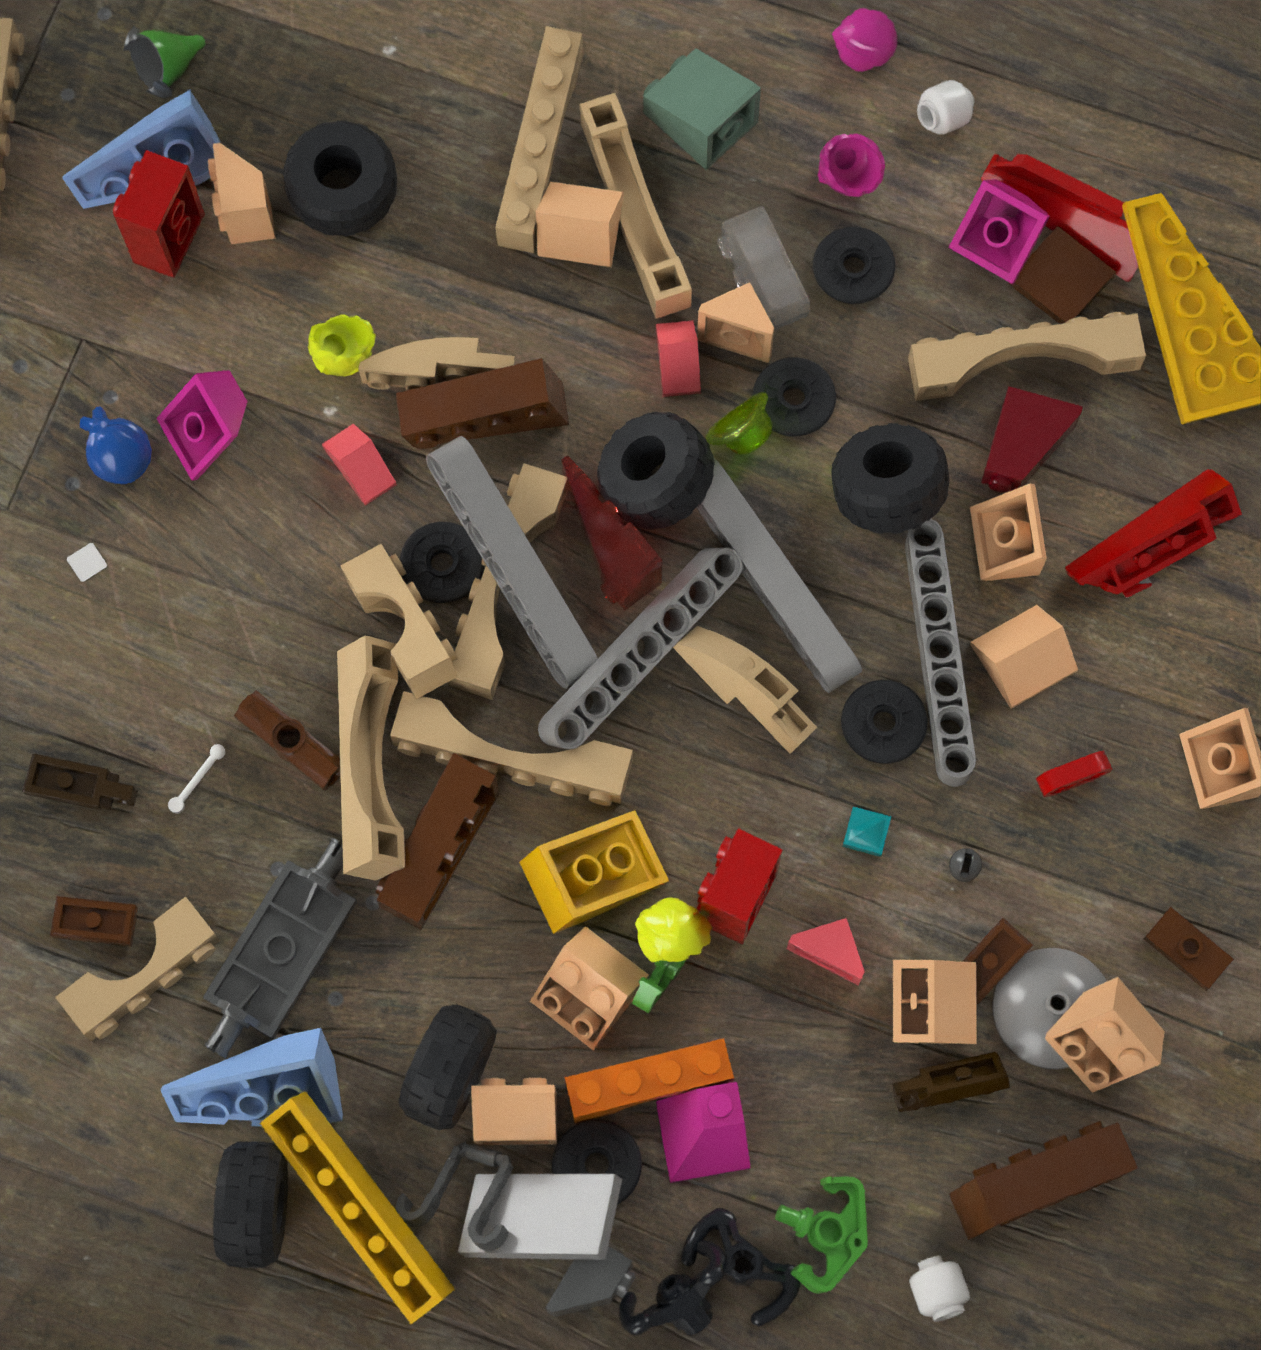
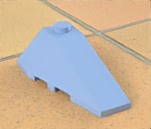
M188 90L154 110L63 175V180L83 209L114 203L120 194H125L130 183L129 175L132 166L136 161H141L145 151L148 150L188 165L195 185H199L210 178L208 159L214 158L213 144L221 142L207 115L192 92Z
M321 1028L281 1036L165 1084L161 1088V1093L175 1122L224 1125L228 1120L252 1121V1126L262 1127L260 1122L290 1098L304 1091L308 1093L329 1123L342 1121L343 1117L335 1059Z

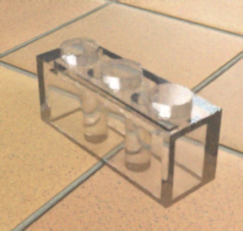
M762 205L723 221L721 237L717 239L721 253L725 259L731 258L736 268L733 270V275L737 286L740 287L749 282L751 283L774 326V330L808 317L810 300L764 206Z

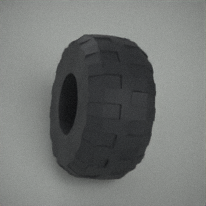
M348 121L325 122L304 132L298 137V140L287 153L283 171L285 191L296 215L310 228L331 236L355 235L374 227L389 212L397 192L395 162L384 140L377 133L368 129V127ZM337 168H350L360 174L359 179L353 185L344 189H331L321 184L322 179L330 171Z
M671 412L643 414L641 417L627 421L626 425L621 429H617L612 434L608 444H605L597 468L598 488L609 507L627 523L647 530L666 528L677 524L682 519H686L705 499L714 477V455L703 435L686 419ZM660 464H662V466L660 467V469H659L654 475H652L651 477H649V475L651 474V472H652L657 466H659Z
M888 423V425H875L869 427L868 430L858 432L839 449L832 463L833 493L839 511L852 524L864 530L868 529L873 533L898 534L909 529H916L924 524L925 521H929L934 517L948 497L949 471L943 448L930 434L928 435L910 425L903 426L898 423Z
M458 1004L444 1006L439 1010L416 1050L400 1091L398 1102L406 1116L439 1131L451 1129L455 1126L471 1099V1086H477L495 1043L497 1030L489 1018Z
M237 1141L223 1151L219 1164L214 1199L213 1242L215 1255L227 1266L266 1268L279 1258L287 1213L288 1161L276 1144Z

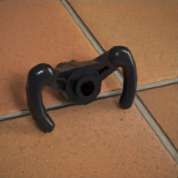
M716 1208L703 1216L692 1228L684 1243L681 1262L687 1267L692 1266L698 1254L697 1244L704 1240L711 1230H719L725 1249V1277L729 1282L737 1286H748L756 1280L779 1282L782 1284L783 1288L778 1297L768 1306L755 1311L751 1315V1322L757 1327L778 1318L796 1298L801 1282L790 1273L796 1266L789 1263L771 1262L755 1246L739 1235L734 1213L725 1208ZM730 1235H732L733 1240H734L737 1244L731 1245V1242H730V1239H729V1236H730ZM738 1258H745L749 1261L750 1269L748 1272L744 1270L742 1273H739L735 1270V1261ZM765 1266L768 1270L774 1271V1274L762 1272L763 1267Z
M706 1240L700 1241L697 1244V1252L702 1256L708 1257L710 1263L692 1279L687 1274H671L664 1278L658 1286L656 1294L657 1303L639 1314L634 1315L637 1302L636 1295L633 1292H627L619 1305V1321L624 1330L633 1336H638L652 1327L672 1322L678 1330H684L688 1335H694L704 1330L710 1324L713 1313L710 1310L712 1306L705 1295L710 1287L718 1283L725 1275L726 1259L722 1249L715 1243Z

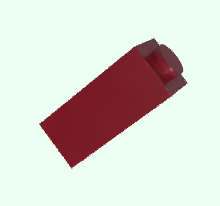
M1008 386L981 483L988 484L990 489L999 493H1007L1024 486L1074 430L1082 413L1083 406Z

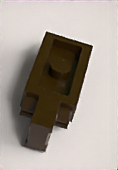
M32 754L22 790L25 795L97 810H111L113 802L134 807L138 794L134 786L118 783L120 776L111 773L109 769L38 754Z
M996 1051L919 1069L920 1075L909 1080L892 1083L894 1100L899 1112L919 1110L920 1107L928 1108L929 1106L948 1104L957 1100L991 1094L995 1091L1010 1088L1008 1074Z

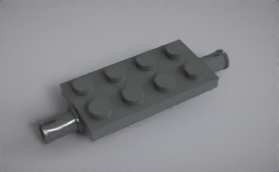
M331 838L329 845L314 868L310 867L309 870L287 860L204 994V1000L221 1009L223 1014L210 1038L204 1044L206 1048L214 1053H218L219 1056L227 1058V1054L244 1027L248 1029L250 1026L274 1040L356 906L357 900L336 887L337 882L335 878L343 867V846L339 844V840Z

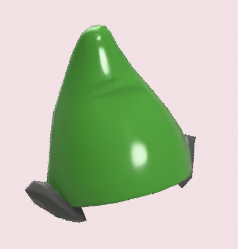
M133 26L127 35L124 50L130 51L138 75L149 88L146 92L166 98L172 97L170 86L184 74L191 59L197 52L204 48L205 40L200 35L185 36L160 30H147L139 33V28Z

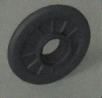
M845 227L830 233L820 242L813 257V272L817 283L827 295L840 302L861 304L876 299L890 286L895 274V258L891 247L879 234L862 227ZM850 257H856L863 261L865 268L859 273H851L845 269L843 263Z
M790 357L771 363L760 373L753 387L752 399L758 417L769 429L786 436H804L817 431L829 420L836 404V390L831 377L821 366L808 359ZM791 388H796L804 393L805 400L799 405H791L785 401L784 393Z
M433 522L420 527L407 539L400 554V561L406 571V575L402 576L405 584L413 582L422 599L435 603L453 602L469 594L475 578L481 579L484 566L481 565L482 557L463 526L452 522ZM439 553L449 554L453 559L452 566L446 571L435 570L431 566L432 558Z
M876 680L860 686L849 696L842 710L841 727L847 743L859 756L871 762L889 764L908 758L920 747L927 732V714L922 701L909 687L896 681ZM880 712L890 713L895 719V727L889 731L878 730L873 723L874 716Z
M591 1119L572 1126L561 1136L555 1146L552 1157L553 1174H589L585 1168L587 1157L593 1153H601L609 1161L608 1169L604 1174H616L622 1179L617 1205L620 1204L636 1188L641 1175L642 1159L636 1141L627 1130L608 1120Z

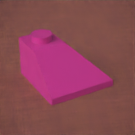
M997 179L983 180L948 248L1009 283L1014 284L1050 216L1029 197Z
M230 370L196 373L156 418L192 481L198 480L238 436L247 399Z
M737 1082L698 1088L656 1101L670 1183L751 1169L745 1122Z

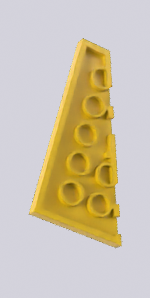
M1159 193L1124 202L1122 207L1181 425L1261 405V347L1253 336V330L1222 283H1218L1208 268L1209 264L1202 253H1198L1186 235L1187 230L1163 194Z

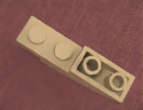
M448 337L414 341L379 352L359 363V373L362 383L374 389L386 390L393 386L411 390L439 383V377H445L449 381L515 365L516 363L515 356L481 353L479 338Z
M696 626L673 647L726 704L736 697L790 754L817 728L791 700L799 690L769 663L737 642L714 631Z

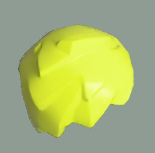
M338 315L330 318L325 323L313 325L308 337L309 354L312 356L316 368L326 375L342 377L359 372V363L371 356V351L375 344V334L370 322L363 320L357 315Z
M669 897L661 899L650 908L644 909L635 923L638 929V944L644 955L651 962L687 960L690 955L701 954L702 948L710 944L712 926L708 919L698 912L695 907L687 905V903L680 901L679 898Z

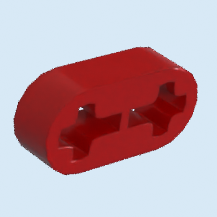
M1098 751L1048 770L1039 775L1036 781L1043 797H1051L1096 780L1110 773L1113 769L1105 751Z

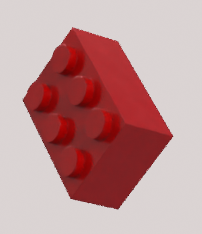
M146 150L141 161H136L132 166L129 175L130 183L125 194H120L117 197L113 207V215L133 263L175 278L205 216V212L189 166Z
M739 828L733 839L728 836L724 838L716 855V870L714 874L710 872L706 874L698 891L699 897L697 902L699 904L696 909L708 919L712 926L711 930L743 945L778 874L783 849Z

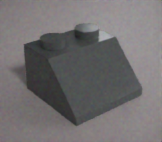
M609 1246L605 1260L574 1259L545 1307L547 1313L553 1317H558L610 1304L616 1295L623 1299L636 1278L635 1273L631 1272L633 1261Z

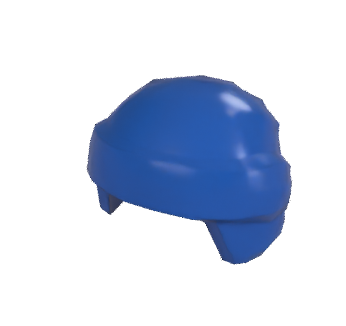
M100 406L92 411V418L83 416L80 419V428L89 432L86 444L87 463L97 477L115 484H127L135 481L145 473L151 462L152 449L148 435L140 426L122 418L108 419L105 410Z

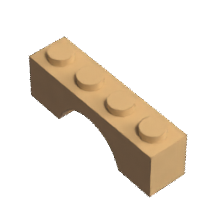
M379 544L340 565L350 588L365 613L389 612L405 620L404 632L399 642L391 650V654L416 699L458 677L452 664L453 661L458 659L454 649L447 638L440 641L436 633L440 631V627L430 610L423 613L419 607L423 599L413 582L405 584L402 576L406 575V571L396 554L389 557L383 545Z
M186 896L153 921L156 931L155 950L151 960L140 972L123 980H105L87 972L55 997L83 1035L92 1041L96 1037L100 1040L110 1035L119 1026L117 1021L129 1011L131 1014H135L150 1003L151 998L149 996L162 986L164 989L171 987L183 977V969L194 961L197 964L203 962L215 952L216 948L214 945L220 941Z

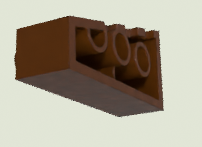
M543 358L396 393L402 437L414 448L418 449L433 448L438 444L448 443L459 436L470 440L569 425L563 382Z
M453 753L430 799L418 814L415 827L409 839L406 838L404 840L405 867L381 878L375 893L379 895L377 902L381 909L422 930L500 794L495 774Z
M1101 1121L1092 1123L1078 1130L1081 1137L1068 1141L1065 1134L1043 1144L1045 1151L1033 1155L1029 1148L1008 1157L1010 1165L997 1169L995 1162L972 1171L973 1180L949 1193L968 1240L982 1235L999 1224L1000 1227L1032 1213L1036 1209L1040 1211L1067 1199L1071 1195L1074 1197L1138 1169L1118 1122L1103 1127Z

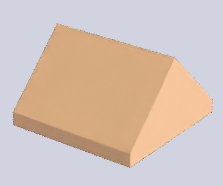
M550 182L535 212L537 255L543 258L612 268L624 193Z
M750 282L701 304L698 311V341L766 363L770 362L774 326Z
M1027 484L970 507L979 573L982 581L1040 575L1047 556L1035 484Z
M1038 605L970 642L971 647L1010 709L1078 671L1063 626Z
M1242 708L1179 734L1200 809L1257 798L1261 795V752L1248 708Z

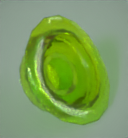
M766 392L752 395L716 421L706 434L705 439L708 444L716 446L724 444L731 452L739 455L750 454L762 447L769 439L773 426L770 417L765 411L768 401Z

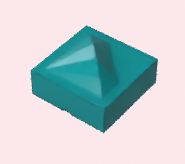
M853 807L842 847L881 857L891 816Z

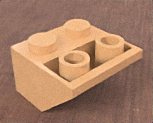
M213 144L214 158L208 159V168L211 182H214L215 193H212L214 214L218 216L220 232L227 231L231 244L275 239L272 204L263 173L223 144Z
M585 926L562 948L530 1002L594 1050L633 1001L640 987L639 980L643 977L647 979L649 974Z
M893 960V1042L912 1044H977L976 962Z
M1116 977L1083 992L1046 1033L1045 1039L1089 1090L1094 1093L1160 1065L1165 1031L1119 977Z
M486 1078L481 1079L480 1086H471L473 1140L475 1144H557V1093L555 1085H548L547 1079L524 1078L522 1079V1085H506L505 1079Z

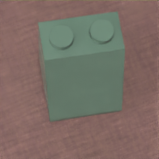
M695 48L687 57L685 55L680 56L672 64L669 73L661 80L655 79L647 86L643 93V113L707 170L758 123L761 88L756 83Z

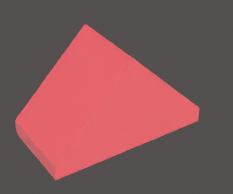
M694 321L656 324L663 397L701 394L698 340Z
M355 424L350 425L322 444L324 450L365 506L397 485L372 440Z
M847 918L793 934L788 942L787 950L859 986L865 971Z

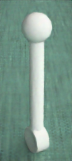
M216 744L211 747L210 756L178 797L169 800L168 807L173 813L179 814L184 810V801L214 762L224 757L225 748L222 745Z

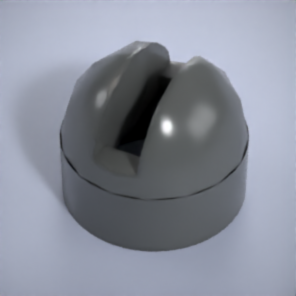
M970 848L957 850L949 862V870L952 876L962 882L974 880L982 868L981 857ZM965 855L972 857L968 873L961 872Z

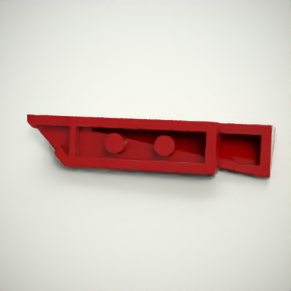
M998 154L993 155L982 175L981 181L997 179L1026 195L1050 216L1045 225L1047 228L1053 231L1058 226L1116 271L1115 275L1125 282L1132 280L1138 269V263L1127 222L1122 219L1124 215L1122 205L1124 202L1027 154H1016L1012 161Z
M1212 469L1205 470L1065 567L1067 575L1079 585L1089 584L1100 587L1109 593L1120 594L1214 541L1217 538L1213 526L1242 515L1232 483Z

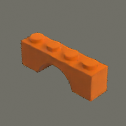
M724 1038L564 1077L575 1123L612 1115L644 1102L734 1081Z

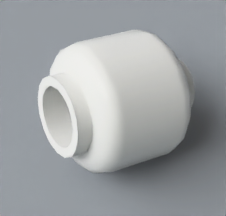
M955 80L944 81L928 88L921 94L917 107L918 118L926 129L938 135L947 134L965 126L971 121L974 98L972 93L961 83Z
M934 1256L919 1262L918 1267L920 1270L911 1276L909 1282L920 1313L924 1316H932L934 1322L946 1320L965 1311L963 1305L969 1301L970 1293L959 1264L952 1261L943 1262L941 1256Z

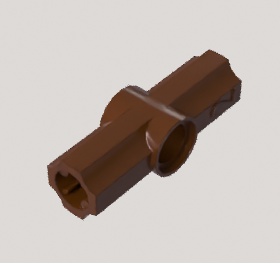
M257 690L248 695L239 705L234 717L273 748L281 759L290 762L324 791L333 786L341 777L340 758L308 733L299 721L291 719ZM296 733L300 735V741L296 746L291 748L281 746V740L287 734Z

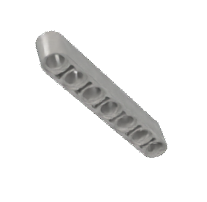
M459 436L426 456L428 468L552 676L561 687L567 689L589 669L598 657L475 450L466 438Z
M714 458L715 465L712 484L706 493L705 499L696 508L723 547L733 549L740 555L743 565L741 573L816 680L827 693H830L860 674L862 667L851 648L731 478Z
M930 519L925 521L920 527L908 530L905 541V553L936 772L942 783L951 787H958L969 780L975 767L976 757L944 536L941 526L935 520ZM920 534L927 535L933 540V544L927 547L921 546L915 541L914 537ZM924 571H931L938 576L939 581L932 584L926 583L920 578L919 574ZM928 608H937L943 613L944 618L939 621H933L925 615L924 611ZM942 645L947 648L950 655L946 658H937L931 653L930 647ZM940 682H947L952 685L955 693L951 696H943L936 691L935 685ZM944 720H953L959 725L961 731L957 734H948L941 728L940 723ZM949 758H959L965 763L966 770L955 773L947 767L946 760Z
M705 548L701 550L542 717L538 727L541 740L549 746L565 749H574L580 746L738 579L743 567L740 555L735 550L729 548ZM719 557L721 560V570L717 574L715 561ZM692 584L696 588V595L693 601L689 596ZM668 611L671 620L669 626L666 628L663 622V618L665 613ZM642 638L645 643V649L642 655H639L637 646ZM617 666L619 670V677L617 681L613 683L611 679V672L613 668ZM590 693L593 698V704L590 710L587 711L585 708V698ZM564 721L567 731L565 736L560 739L558 728Z

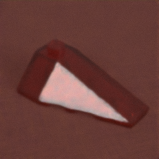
M567 455L561 459L562 472L564 476L568 477L569 492L601 582L603 583L600 585V589L612 604L618 602L624 610H627L662 584V559L631 522L624 526L617 507L610 500L602 503L598 499L600 493L595 484Z

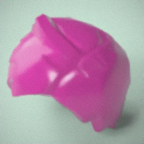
M865 8L858 9L853 14L847 16L832 33L839 52V58L844 64L857 72L867 71L874 66L885 64L894 55L897 48V32L894 23L882 11Z
M840 134L831 138L821 150L818 170L819 182L828 185L835 192L846 196H863L864 194L874 192L883 181L885 170L884 157L876 143L871 139L859 134Z

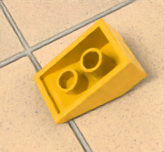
M635 810L539 845L519 862L553 934L592 919L669 882Z

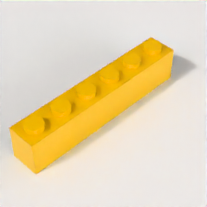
M306 1091L290 1098L260 1122L261 1126L411 1325L455 1290L454 1286Z

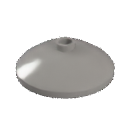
M1043 948L1026 953L995 988L993 1018L998 1034L1005 1045L1017 1057L1031 1065L1046 1069L1069 1068L1068 1064L1046 1041V1033L1083 992L1103 984L1107 980L1092 962L1075 952L1060 948ZM1058 997L1062 999L1064 1009L1060 1011L1054 1010L1050 1005L1051 998Z

